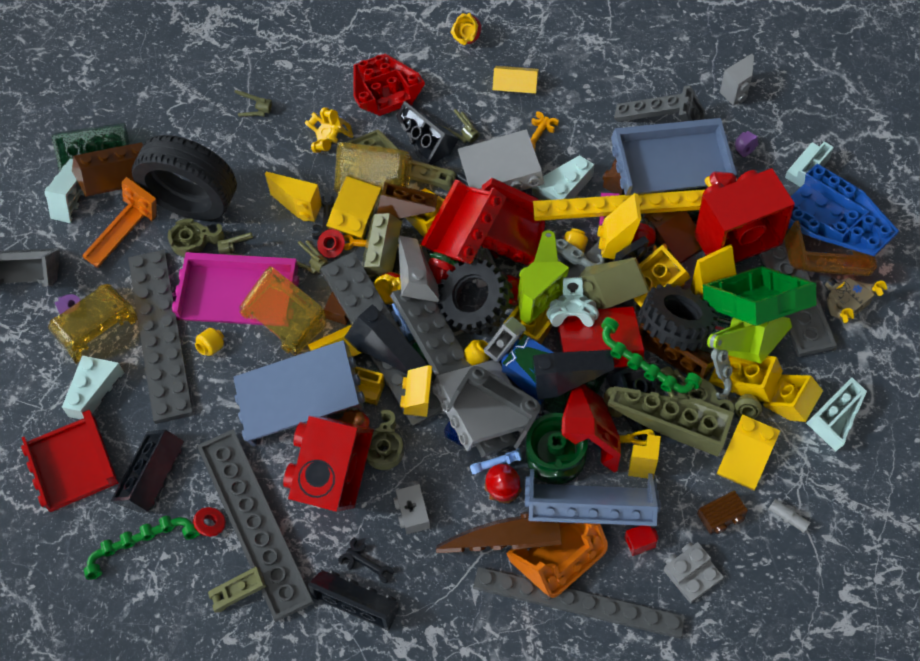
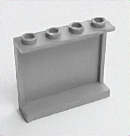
M527 129L458 149L469 187L481 189L482 185L491 178L520 191L544 184L542 170Z
M491 360L473 365L482 367L511 384L507 375L502 372L499 362ZM473 366L437 375L432 384L433 393L438 397L442 410L446 412L451 426L455 428L459 436L460 443L464 445L467 451H470L475 443L511 432L519 431L521 435L529 421L527 417L469 383L466 384L451 410L447 408L458 386Z

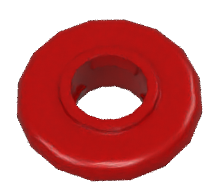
M334 229L323 232L317 242L320 254L327 258H335L340 255L345 246L343 235ZM329 239H334V246L332 248H327Z
M205 507L197 511L193 523L195 529L200 534L212 537L222 533L226 520L218 509ZM211 519L215 525L208 526L204 523V520Z

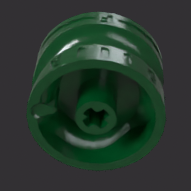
M550 413L538 418L531 425L527 433L526 462L528 468L534 469V476L548 484H564L574 480L581 473L585 465L588 438L577 444L566 439L561 431L563 413Z

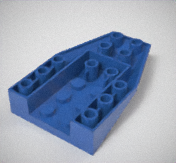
M818 163L805 174L804 185L791 196L795 205L788 229L875 257L899 233V230L863 190Z

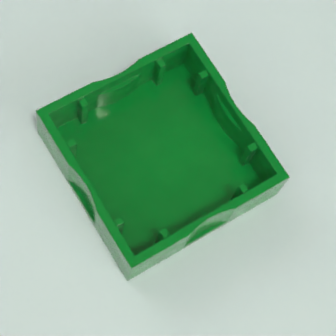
M760 266L731 277L704 284L703 301L707 300L708 306L713 307L717 312L758 326L816 306V283Z

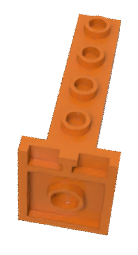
M127 177L122 181L123 201L128 205L83 254V258L96 268H99L144 216L151 221L156 217V198Z

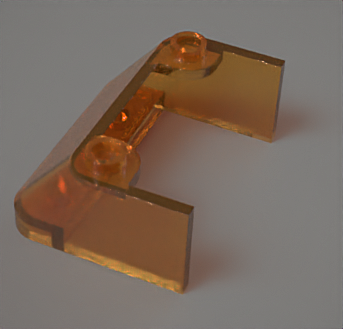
M799 221L794 222L784 239L789 263L797 270L870 276L877 268L874 256L852 250L853 255L806 252Z

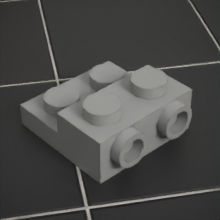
M691 542L682 548L681 551L683 553L678 557L675 554L670 556L665 561L667 565L664 568V572L690 604L724 578L710 561L711 557L698 542L694 545Z

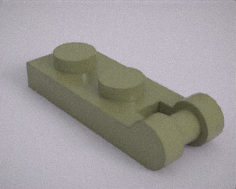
M409 159L403 173L404 178L441 187L445 191H450L453 185L452 181L455 180L457 175L452 170Z
M254 567L208 592L209 598L214 603L212 605L214 612L224 611L226 607L265 588L266 584L260 568Z

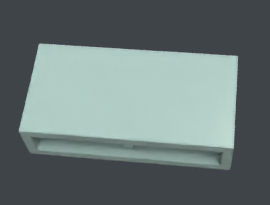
M825 141L820 146L812 142L789 168L785 178L801 187L805 182V174L817 163L824 167L829 161L834 147Z

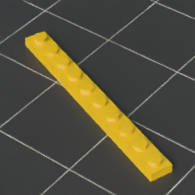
M705 190L638 194L640 212L645 214L700 210L702 194ZM632 195L533 201L534 220L608 216Z

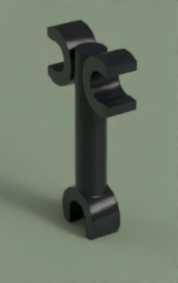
M324 196L321 197V204L324 207L323 225H313V231H319L318 233H312V237L315 240H318L323 232L330 230L326 225L331 214V208L335 203L333 196H331L330 202H325Z
M354 537L350 541L351 548H348L346 553L339 557V564L348 559L350 563L347 565V568L351 570L354 567L355 560L377 573L380 581L387 584L388 580L383 577V574L389 572L393 575V569L390 566L381 567L361 555L366 549V544L363 543L359 548L354 547L357 543V538Z

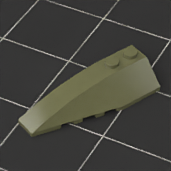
M615 386L607 404L645 427L717 457L724 447L734 416V412L696 398L684 399L676 395L671 398V396L659 395L656 392L643 393L640 390Z

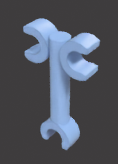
M518 448L515 451L506 452L505 455L471 464L470 469L472 474H476L498 464H510L516 460L520 461L522 460V455Z

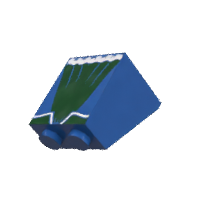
M524 335L521 340L518 339L515 342L511 353H507L501 361L502 372L541 405L545 399L538 400L532 358L533 355L554 352Z

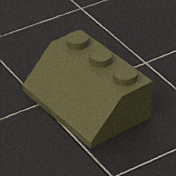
M390 213L374 214L370 221L362 266L367 275H382L387 272H393L402 221Z

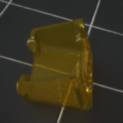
M339 142L336 151L334 191L337 192V195L339 194L346 176L380 187L379 195L382 193L384 182L408 188L413 159L410 153L404 150Z
M271 266L263 272L239 306V312L245 319L256 318L280 338L281 348L286 353H292L294 356L327 325L325 312L322 307Z
M102 284L68 310L51 319L48 329L75 364H77L81 360L83 349H89L87 343L117 322L120 326L124 324L123 321H128L132 325L138 319L132 305L110 284Z

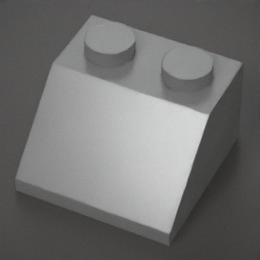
M750 54L724 71L720 93L733 106L739 102L742 103L748 97L753 73V54Z

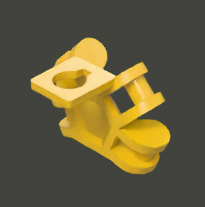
M323 107L320 110V116L313 112L311 119L305 122L316 133L317 141L311 144V149L314 153L329 151L332 142H338L336 138L338 133H343L349 138L354 137L351 125L340 118L338 112L333 109L330 110ZM317 121L322 124L319 129L315 126Z

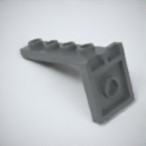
M691 85L684 86L682 94L617 104L614 119L621 122L679 113L681 122L704 120L706 111Z

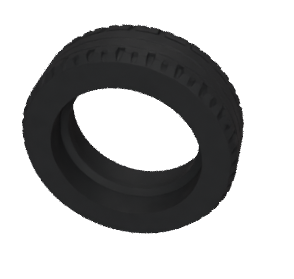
M159 135L148 139L143 144L132 167L135 183L154 196L156 204L175 214L191 219L213 220L222 216L227 211L237 189V181L233 170L219 155L207 147L183 137ZM174 173L179 174V175H181V176H183V177H186V178H188L189 180L193 181L194 183L188 182V181H186V180H184V179L178 177V176L175 175Z

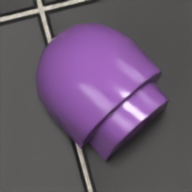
M749 131L742 132L735 142L736 151L742 157L748 156L758 146L757 136Z
M74 294L61 296L58 298V301L54 302L61 316L75 313L81 307L79 297Z

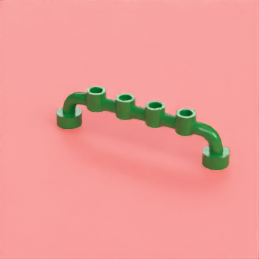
M610 317L604 319L601 324L603 328L602 338L612 348L610 354L613 357L620 359L624 356L629 360L627 365L631 369L637 370L639 367L646 371L644 377L650 381H654L656 378L662 382L661 388L666 392H671L673 389L679 393H688L700 387L702 378L697 374L688 373L684 380L686 385H680L674 377L665 375L660 371L659 367L647 363L641 355L632 353L623 343L614 341L610 333L614 334L619 324Z
M163 516L159 519L160 525L152 527L151 524H144L139 528L140 533L132 535V532H124L120 535L121 540L115 543L110 539L102 541L100 543L101 549L96 550L88 557L87 566L83 570L85 578L93 580L102 575L100 565L95 564L96 560L100 557L112 556L117 550L131 548L135 543L142 540H151L159 533L171 532L176 526H184L182 533L186 540L194 539L200 533L187 518L178 517L171 520L170 516Z

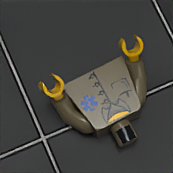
M833 277L830 278L825 284L831 291L826 300L831 316L841 319L844 324L848 323L871 303L875 295L874 293L878 296L884 294L883 289H888L885 281H877L875 284L847 278L842 283H839Z

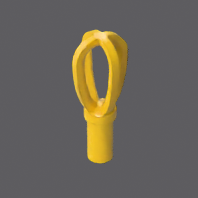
M647 429L627 435H619L620 443L645 445L646 440H637L634 437L641 434L655 435L653 430Z

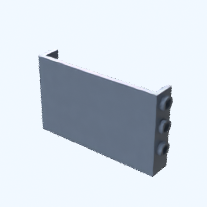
M721 118L615 128L611 137L613 144L612 154L617 160L616 170L620 173L621 189H624L625 196L633 195L634 193L647 194L708 187L705 184V178L714 171L733 173L736 177L738 175L737 167L733 163V152L729 149L728 135L725 134Z
M342 340L234 376L237 393L235 401L240 407L238 416L244 427V430H242L244 440L254 447L257 446L256 439L298 426L300 422L307 423L309 416L325 417L353 407L364 411L363 403H365V397L363 392L359 390L358 385H361V381L354 369L357 367L354 356H351L349 346L345 341Z
M530 469V476H526L525 507H529V521L657 526L660 500L657 481L653 480V474L648 473L647 488L534 484V469Z

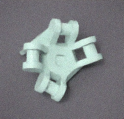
M563 278V295L558 300L555 299L550 302V308L547 310L546 315L554 327L560 326L568 316H577L585 326L591 327L599 317V311L596 308V302L591 299L588 300L583 295L582 278ZM569 283L578 284L579 287L575 292H571L567 287Z

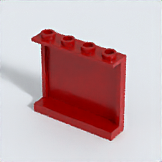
M491 178L482 185L481 189L490 191L492 188H495L507 198L481 246L495 251L499 255L511 258L515 262L529 266L535 260L545 227V220H534L533 201L541 200Z
M455 180L420 245L432 253L438 252L451 259L471 264L507 197L495 188L487 191L468 187L461 181Z
M634 307L597 309L599 317L591 327L585 326L577 316L566 317L563 323L557 327L558 332H560L563 352L612 350L602 338L603 328L601 327L604 319L610 317L619 324L614 334L610 333L611 338L616 342L623 343L629 351L641 355L644 360V347ZM624 356L620 359L613 357L614 367H626L629 360Z
M90 409L82 412L83 419L30 441L25 437H21L24 444L21 445V449L25 457L28 456L29 462H26L27 467L35 477L32 479L33 485L40 492V496H38L39 503L42 508L46 507L49 512L119 484L96 419Z

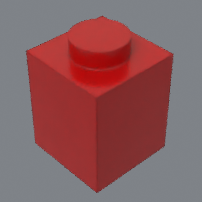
M644 525L627 530L624 537L632 556L656 548L657 540H659L655 528Z

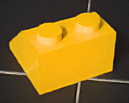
M427 365L408 370L407 377H403L402 389H406L405 396L401 395L400 407L404 408V415L427 417L432 366Z
M781 375L771 401L764 402L763 406L790 421L806 422L823 390L810 375Z

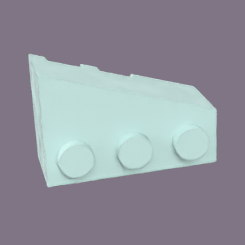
M579 155L544 175V184L533 187L532 195L541 201L575 198L593 177L594 164Z
M70 159L62 167V170L45 189L50 218L71 223L73 219L71 217L73 209H78L79 203L77 201L80 195H84L72 172L73 159Z
M87 356L81 357L62 405L68 417L83 419L82 412L90 409L93 413L102 402L101 399L104 395L111 391L115 381L124 374L118 362Z
M850 378L806 424L837 451L845 444L848 432L853 425L854 418L860 409L867 391L857 381Z

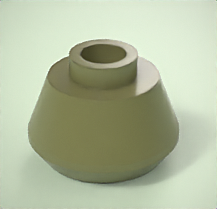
M752 394L740 396L734 405V411L739 417L743 414L754 419L762 411L760 402Z

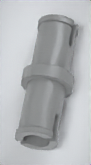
M774 499L768 508L769 511L784 519L783 522L786 524L790 523L803 533L811 523L795 513V509H789L777 501V499Z

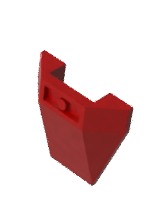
M380 54L353 65L354 99L361 109L378 116L400 109L404 101L412 105L425 85L418 72L387 54Z
M582 384L580 387L571 390L562 417V435L574 444L589 438L601 447V463L615 473L618 471L621 455L620 436L603 398L588 386Z

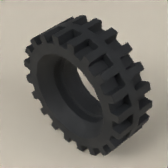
M474 258L471 264L464 263V265L456 263L454 265L456 269L453 272L450 270L446 272L449 275L447 280L442 279L440 282L444 285L443 289H438L439 295L442 296V299L437 302L443 308L440 310V313L446 317L445 320L468 334L473 332L477 335H482V331L489 333L492 331L491 327L493 325L496 327L501 325L499 320L502 317L507 319L508 315L505 312L507 308L512 309L513 306L509 303V299L514 298V294L510 292L513 286L507 280L508 276L487 260L481 261L479 258ZM475 279L485 281L489 293L484 305L475 312L464 311L460 306L459 300L464 286Z
M659 284L656 288L652 287L648 292L638 316H640L639 322L644 324L643 329L645 331L649 330L652 338H659L660 343L666 342L673 349L675 346L680 347L681 351H685L686 348L695 351L696 347L700 350L704 345L706 346L708 337L713 333L718 323L716 321L718 315L714 314L715 309L708 306L707 300L703 301L701 295H694L691 293L692 290L688 288L683 290L679 285H676L675 288L671 284H666L665 287ZM671 312H675L688 320L679 318L673 315Z

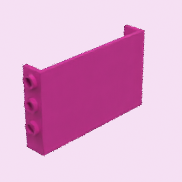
M186 252L183 268L179 270L180 282L176 286L175 293L177 297L176 301L172 304V312L175 313L177 320L289 327L290 320L294 318L292 305L296 303L297 298L295 287L299 286L297 261L294 258Z

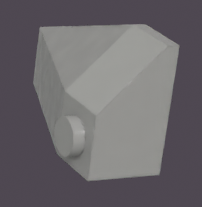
M399 236L401 296L438 302V284L418 240Z

